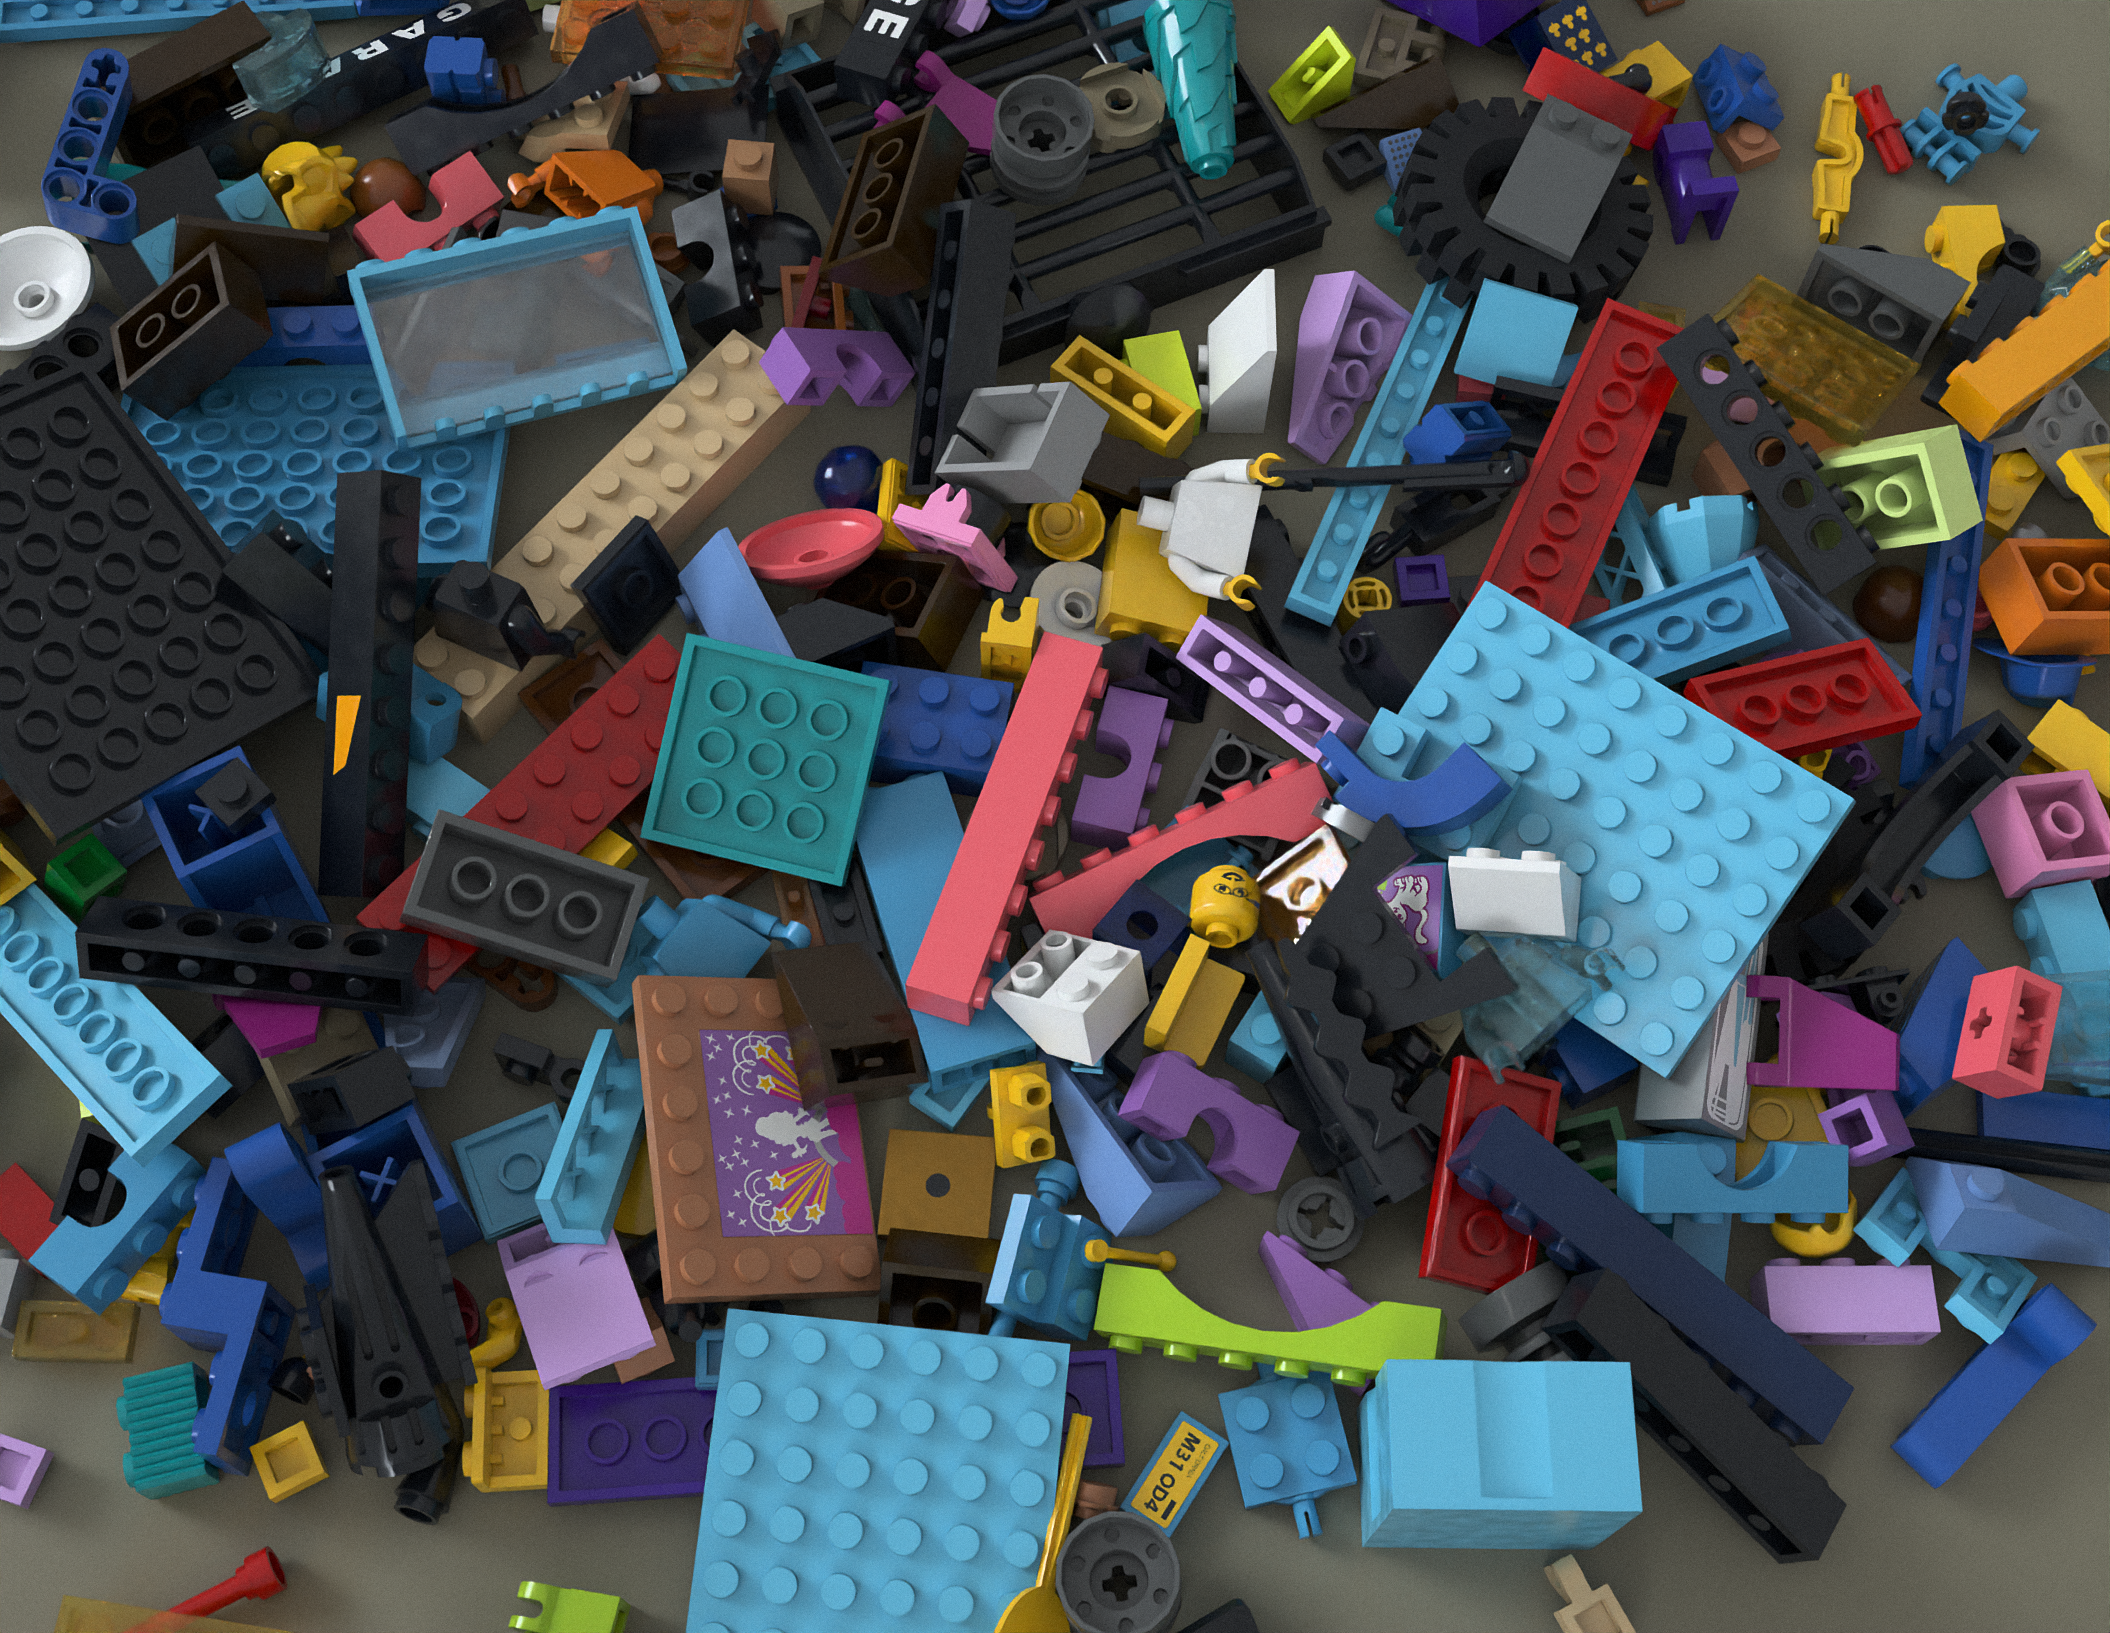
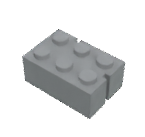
M1071 381L1042 383L1039 388L1035 384L975 388L957 427L994 457L991 461L959 434L952 435L935 474L948 484H959L975 489L998 504L1071 502L1074 494L1081 486L1082 476L1094 450L1100 444L1101 434L1110 415Z

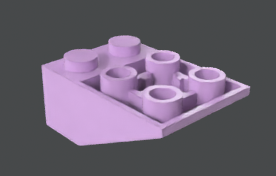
M544 1223L496 1241L504 1272L544 1390L562 1383L576 1381L584 1374L617 1361L630 1359L639 1352L656 1346L614 1226L606 1245L553 1243Z

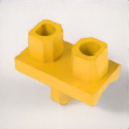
M1037 1060L1016 1067L990 1069L992 1102L988 1103L986 1108L987 1117L992 1119L994 1123L997 1165L1002 1168H1009L1053 1158L1056 1154L1054 1136L1051 1135L1049 1104L1052 1102L1051 1085L1047 1081L1046 1063Z

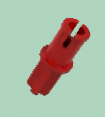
M1873 85L1871 87V94L1869 89L1865 88L1853 97V101L1857 105L1868 129L1866 134L1867 141L1874 142L1889 175H1898L1913 166V158L1899 130L1902 126L1901 120L1894 118L1882 92L1881 85Z

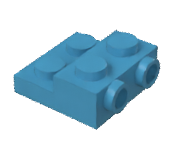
M1014 1194L985 1303L1050 1338L1087 1341L1088 1333L1094 1328L1098 1307L1096 1301L1103 1278L1105 1263L1113 1264V1259L1106 1258L1103 1262H1090L1085 1256L1084 1249L1086 1243L1093 1239H1102L1110 1247L1113 1234L1082 1215L1063 1214L1033 1195Z

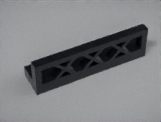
M1497 375L1489 403L1509 426L1512 437L1499 451L1509 453L1510 450H1517L1526 457L1535 458L1556 412L1553 408L1559 406L1565 390ZM1502 395L1521 398L1525 402L1517 403L1501 398ZM1669 412L1663 413L1657 428L1671 431L1669 436L1654 433L1635 476V481L1668 487L1672 478L1676 450L1686 429L1687 416Z

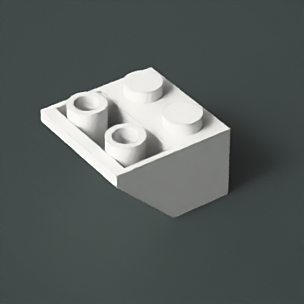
M1467 848L1466 857L1449 856L1448 862L1456 929L1470 936L1576 943L1581 877L1566 867V862L1555 860L1556 854L1522 851L1521 860L1500 857V851L1494 849Z
M1052 929L991 989L993 999L1047 1054L1089 1066L1096 1064L1150 1003L1140 951Z

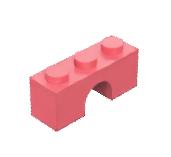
M468 151L431 176L428 189L440 205L441 215L429 222L414 221L407 217L396 202L392 200L356 223L352 238L368 260L381 259L384 262L404 258L407 253L421 248H429L433 251L442 250L452 227H463L465 232L475 227L479 232L490 218L494 216L499 218L500 215L497 211L501 207L504 196L473 153Z

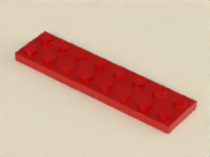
M1607 298L1530 467V475L1518 493L1467 608L1487 580L1562 626L1569 628L1678 381L1657 350V347L1685 328Z
M657 634L463 817L580 855L652 786L682 655L660 634ZM420 856L356 916V922L361 927L428 934L429 979L425 987L435 995L482 948L399 922L421 859Z

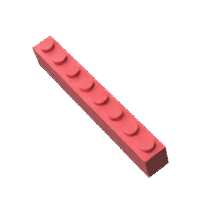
M1044 631L906 981L905 988L908 1008L966 1026H970L976 1008L980 1010L986 1008L993 987V979L988 978L993 962L1002 963L1006 956L1011 938V932L1006 931L1011 915L1019 917L1022 913L1028 893V886L1023 885L1028 870L1036 872L1039 868L1045 847V841L1040 840L1045 826L1053 828L1061 806V797L1057 796L1061 782L1069 784L1072 780L1078 754L1073 753L1077 740L1086 741L1094 712L1089 710L1093 698L1102 699L1107 686L1109 670L1102 668L1103 647Z

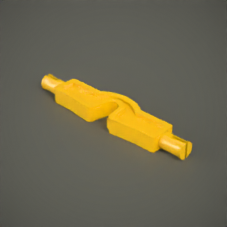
M1836 73L1831 77V93L1826 94L1821 105L1820 124L1814 148L1818 152L1837 158L1819 159L1812 172L1813 219L1821 220L1819 242L1825 244L1828 238L1827 244L1829 245L1835 244L1839 240V224L1844 222L1850 208L1851 184L1861 168L1864 157L1862 142L1855 132L1857 105L1854 103L1853 97L1849 96L1851 77L1847 73H1845L1843 79L1842 73Z

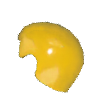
M1078 489L1071 502L1033 503L1028 510L1027 531L1035 547L1045 555L1066 563L1076 562L1092 555L1102 542L1106 518L1098 501L1091 494Z
M1848 1189V1213H1825V1223L1791 1221V1213H1775V1223H1769V1231L1779 1245L1790 1253L1810 1258H1821L1836 1254L1847 1247L1855 1236L1853 1229L1857 1225V1199L1853 1192Z

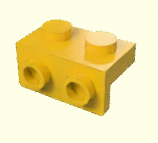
M487 1366L475 1367L478 1383L465 1386L464 1391L465 1415L467 1419L473 1418L472 1441H465L462 1450L464 1476L471 1477V1483L481 1493L547 1489L549 1389L544 1390L537 1370L492 1372Z

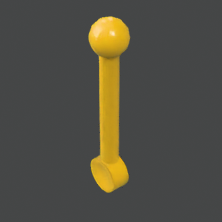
M1102 1239L1089 1240L1084 1249L1085 1256L1090 1262H1103L1106 1258L1156 1265L1162 1272L1172 1271L1177 1263L1174 1253L1168 1250L1152 1254L1108 1247L1107 1243Z

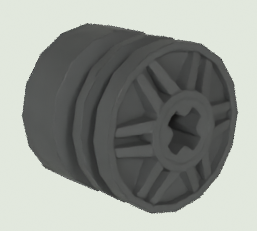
M1039 74L1025 76L1009 84L998 97L993 114L990 165L993 178L1002 191L1018 202L1035 206L1058 204L1073 196L1084 183L1089 163L1095 118L1092 104L1081 88L1065 78Z
M1552 1260L1525 1272L1482 1299L1463 1314L1458 1322L1478 1354L1490 1352L1504 1346L1508 1355L1500 1362L1573 1361L1541 1329L1570 1282L1571 1277L1566 1269L1560 1267Z
M1107 1511L1084 1520L1067 1536L1056 1561L1055 1585L1069 1625L1076 1633H1168L1172 1629L1181 1608V1569L1172 1541L1155 1522L1133 1512ZM1125 1576V1580L1130 1586L1137 1585V1587L1128 1590V1600L1123 1602L1116 1600L1114 1592H1105V1590L1114 1587V1577Z

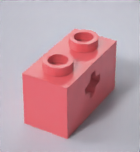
M2018 965L1973 976L1951 1079L1996 1099L2042 1091L2063 986Z

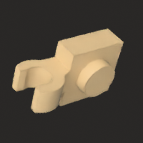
M1572 1554L1562 1557L1543 1568L1554 1589L1567 1603L1566 1606L1553 1613L1564 1633H1636L1608 1583L1591 1590Z

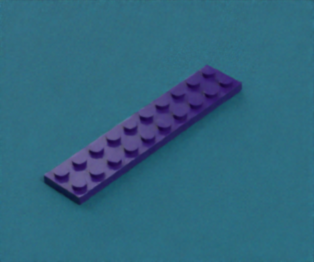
M1116 1349L1074 1351L1069 1353L1058 1472H1060L1073 1413L1093 1418L1082 1470L1125 1466ZM695 1377L628 1381L623 1384L621 1382L568 1385L550 1388L547 1503L551 1507L703 1496L717 1390H697L695 1387Z

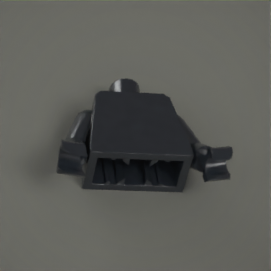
M457 561L450 572L440 573L432 579L424 598V605L429 611L434 613L436 636L519 672L523 671L532 655L559 654L576 660L578 654L574 652L575 643L579 637L585 638L586 635L585 631L571 626H565L561 631L558 629H546L526 589L513 580L487 570L479 562Z

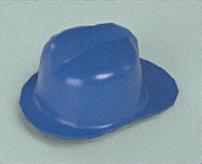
M1981 637L1975 638L1972 641V645L1975 648L2000 658L2005 688L2021 704L2031 707L2051 709L2058 699L2071 707L2075 699L2083 666L2097 663L2096 658L2086 655H2010L2003 639Z

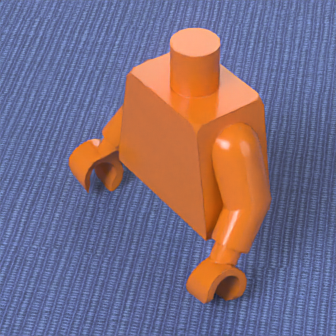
M615 149L553 153L552 158L535 168V173L527 177L523 173H515L508 179V188L513 193L510 199L517 208H523L528 205L534 198L535 193L545 187L544 194L567 216L581 219L595 216L598 211L610 206H621L623 209L637 206L643 226L652 219L654 199L662 194L664 186L661 174L657 170L648 169L642 171L626 155ZM620 248L580 256L581 259L588 263L581 266V268L596 278L604 277L612 265L613 259L610 254L613 251L618 252Z

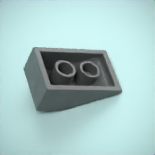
M1547 94L1483 223L1569 264L1633 135L1568 102Z
M1821 244L1812 259L1791 307L1905 372L1914 375L1939 340L1971 282L1930 259Z

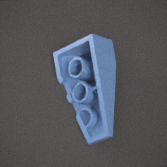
M1036 1043L1037 1060L1046 1063L1047 1081L1051 1085V1099L1086 1196L1100 1214L1102 1224L1116 1238L1153 1235L1219 1194L1223 1187L1211 1171L1206 1169L1207 1166L1193 1147L1182 1137L1173 1141L1161 1142L1117 1116L1126 1096L1115 1087L1118 1083V1077L1105 1064L1103 1074L1071 1072V1060L1049 1055Z
M1909 1156L1906 1160L1905 1165L1936 1250L2110 1268L2109 1213L2001 1169L1958 1161Z

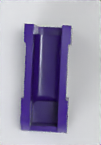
M1706 121L1663 125L1658 134L1657 142L1654 145L1652 160L1654 176L1664 198L1672 225L1671 232L1675 245L1685 243L1697 211H1702L1710 240H1720L1739 193L1735 176L1713 178L1709 160L1714 146Z

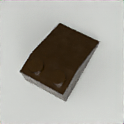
M876 550L851 573L835 580L830 586L819 589L813 601L825 598L891 618L895 625L898 666L945 673L985 591L959 556Z

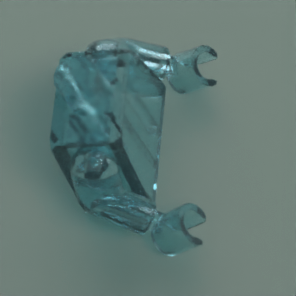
M1479 932L1474 933L1459 947L1456 956L1463 963H1466L1484 948L1491 947L1521 988L1512 994L1460 1010L1467 1046L1488 1067L1494 1081L1498 1085L1505 1083L1500 1072L1504 1067L1512 1065L1516 1070L1520 1069V1071H1523L1526 1068L1524 1063L1592 1000V983L1588 979H1593L1600 989L1608 991L1613 985L1604 974L1611 968H1619L1621 971H1624L1626 966L1609 947H1598L1590 950L1578 945L1542 937L1529 940L1523 935L1517 934L1500 950H1497Z

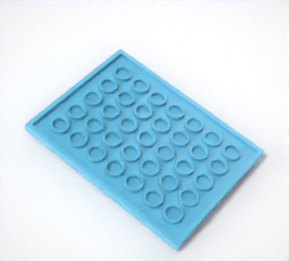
M1487 580L1397 714L1431 732L1407 778L1408 780H1416L1432 773L1465 742L1481 757L1524 779L1487 848L1500 851V857L1521 860L1522 851L1556 854L1555 860L1566 862V867L1581 877L1576 943L1470 936L1464 933L1463 944L1477 953L1486 947H1491L1514 978L1668 1080L1856 803L1855 799ZM1331 825L1322 829L1313 842L1314 845L1346 866L1350 864L1363 844ZM1415 844L1421 854L1408 864L1448 863L1449 861Z

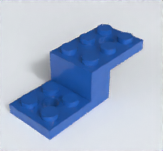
M212 1156L208 1172L203 1173L199 1177L195 1187L194 1203L197 1207L191 1226L183 1230L178 1241L177 1259L179 1265L173 1283L170 1282L165 1286L160 1298L159 1313L162 1317L160 1323L193 1349L216 1353L209 1372V1382L212 1385L208 1403L206 1408H201L198 1411L192 1427L191 1439L195 1444L193 1452L225 1473L248 1477L253 1461L249 1447L257 1444L273 1393L267 1382L275 1368L282 1362L295 1318L296 1308L268 1282L239 1277L259 1208L240 1187L227 1159Z

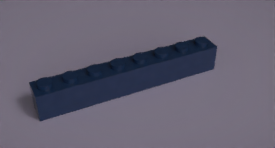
M1505 1105L1479 1113L1445 1165L1459 1176L1458 1184L1466 1192L1478 1199L1490 1201L1503 1212L1502 1219L1508 1226L1521 1234L1532 1235L1547 1247V1256L1560 1267L1570 1271H1577L1580 1275L1608 1267L1613 1273L1624 1278L1630 1285L1631 1291L1652 1312L1663 1317L1669 1323L1671 1331L1693 1352L1702 1356L1709 1363L1711 1370L1732 1391L1744 1397L1749 1403L1750 1409L1771 1430L1783 1436L1790 1447H1796V1445H1822L1855 1389L1853 1386Z

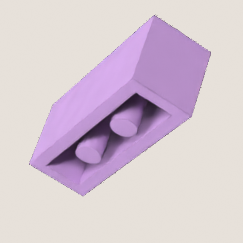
M1777 1258L1767 1261L1766 1266L1762 1267L1749 1280L1752 1305L1801 1345H1923L1941 1332L1931 1265H1911L1908 1258L1898 1268L1886 1258L1878 1260L1876 1266H1856L1855 1260L1852 1258L1827 1259L1821 1262V1266H1801L1799 1259Z

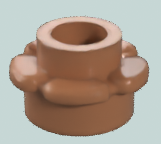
M1080 1478L1072 1515L1088 1519L1107 1511H1119L1120 1506L1115 1504L1118 1487Z

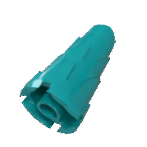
M1157 0L1145 11V23L1142 21L1144 39L1150 50L1156 78L1162 82L1170 118L1175 119L1186 163L1194 173L1200 174L1201 178L1207 180L1218 179L1224 176L1233 165V147L1236 146L1234 107L1237 106L1234 67H1237L1238 59L1235 32L1236 13L1232 0Z

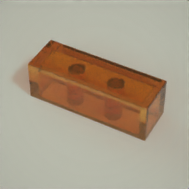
M771 870L782 924L787 926L789 921L793 920L805 925L811 932L809 947L823 946L807 878Z

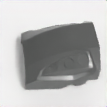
M1220 727L1179 811L1183 810L1187 804L1192 806L1203 802L1206 809L1224 801L1221 793L1224 790L1249 779L1252 785L1256 786L1272 778L1268 771L1269 769L1289 759ZM1236 835L1224 837L1231 845L1236 847L1241 845L1251 854L1268 862H1271L1281 839L1269 836Z

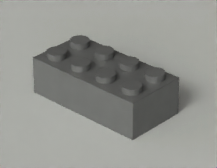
M438 809L399 922L608 988L617 981L649 878Z

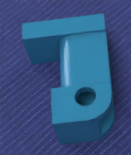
M414 663L409 754L424 765H428L450 752L456 746L462 698L453 687L445 682H440ZM328 671L319 676L316 716L326 722ZM428 701H439L442 702L443 705H431L428 703Z

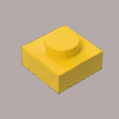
M304 1420L249 1447L268 1497L274 1503L330 1476L311 1428Z

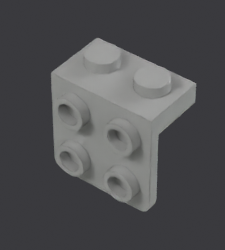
M2070 377L1984 441L1994 445L1992 456L2026 448L2059 493L2065 499H2071L2079 495L2068 487L2065 475L2056 464V461L2069 449L2110 443V428L2080 387Z

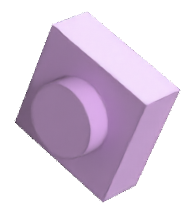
M957 0L943 29L958 38L972 33L973 30L979 31L990 12V7L986 5L988 0Z
M0 1433V1500L28 1509L54 1453Z

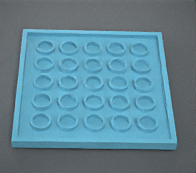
M728 1308L686 1633H994L1002 1614L1011 1601L1020 1592L1027 1588L1035 1587L1048 1524L1055 1507L1070 1344Z

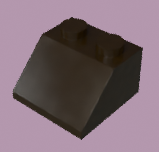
M890 1228L882 1259L877 1324L988 1335L992 1326L994 1307L985 1302L1001 1240Z

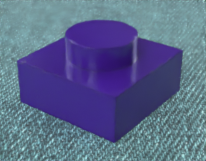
M1444 554L1397 557L1394 559L1392 569L1399 608L1448 603L1450 601L1451 595Z

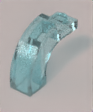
M298 8L286 16L266 11L256 14V17L269 32L272 39L260 49L232 64L254 108L277 113L314 89L330 70L331 57L311 14L302 8Z

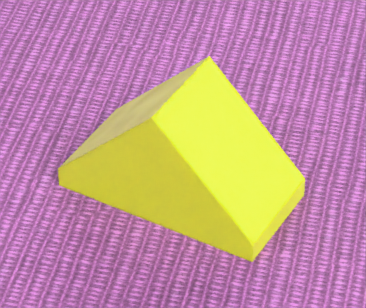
M1328 25L1267 92L1287 121L1293 125L1311 118V114L1350 96L1356 58L1336 30Z

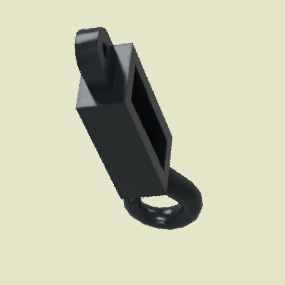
M1513 488L1421 492L1394 508L1389 523L1394 530L1391 534L1387 531H1380L1368 538L1355 571L1369 573L1377 570L1406 546L1415 556H1425L1492 519L1496 514L1501 499L1508 496ZM1464 494L1472 503V506L1460 511L1452 505L1451 500Z

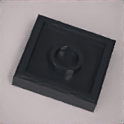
M637 515L570 585L613 650L624 656L630 653L676 602L675 597L682 595L678 574L680 573L678 567L649 521Z

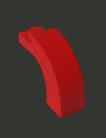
M1543 47L1522 91L1542 101L1545 100L1547 94H1550L1605 122L1612 123L1633 135L1629 143L1648 151L1654 149L1662 126L1673 124V119L1678 112V109L1660 100L1625 86L1567 56Z

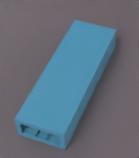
M943 771L928 775L924 773L914 774L907 777L903 782L882 788L868 787L854 846L905 1007L918 1031L926 1072L933 1094L990 1077V1069L1016 1067L1036 1061V1042L993 999L992 993L984 1010L976 1008L970 1026L913 1010L907 1006L906 981L964 837V832ZM1006 956L1002 963L993 962L988 978L993 979V987L1011 970Z

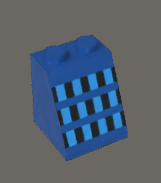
M1958 936L1950 941L1915 979L1904 999L1902 1012L1894 1018L1889 1028L1900 1034L1899 1091H1892L1904 1120L1958 1083V1081L1951 1078L1973 976L1989 973Z

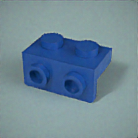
M1721 43L1708 58L1702 61L1692 78L1713 130L1723 134L1740 115L1773 131L1785 117L1777 101L1779 97L1778 92L1769 83L1765 74L1766 65L1758 56L1751 52L1742 54Z

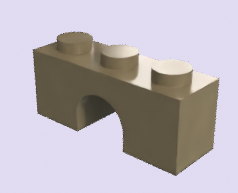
M754 0L751 17L765 32L778 29L779 33L775 35L780 49L785 50L818 38L823 9H831L841 13L855 26L870 0Z

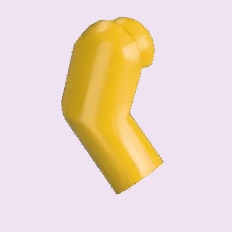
M507 1297L494 1299L486 1308L485 1315L489 1320L486 1340L470 1350L474 1368L487 1366L490 1370H493L512 1358L519 1349L523 1326L516 1305Z

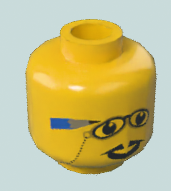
M1220 865L1211 868L1210 871L1200 875L1193 884L1189 918L1192 919L1190 922L1191 928L1198 936L1211 942L1210 945L1217 948H1230L1237 943L1248 940L1258 928L1261 900L1260 887L1246 871L1239 867Z

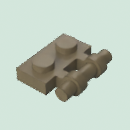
M1376 6L1355 69L1353 85L1367 88L1416 64L1417 62L1407 60L1409 52L1419 54L1420 61L1432 55L1440 57L1443 61L1447 50V42L1445 41L1447 31L1436 25L1431 26L1429 33L1416 30L1419 20L1418 16Z

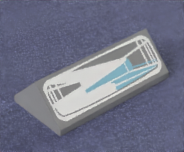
M1769 934L1766 935L1670 1079L1664 1078L1641 1062L1633 1123L1679 1132L1736 1139V1143L1743 1144L1745 1142L1751 1085L1747 1084L1746 1062H1754L1761 1007V998L1746 997L1747 975H1764Z

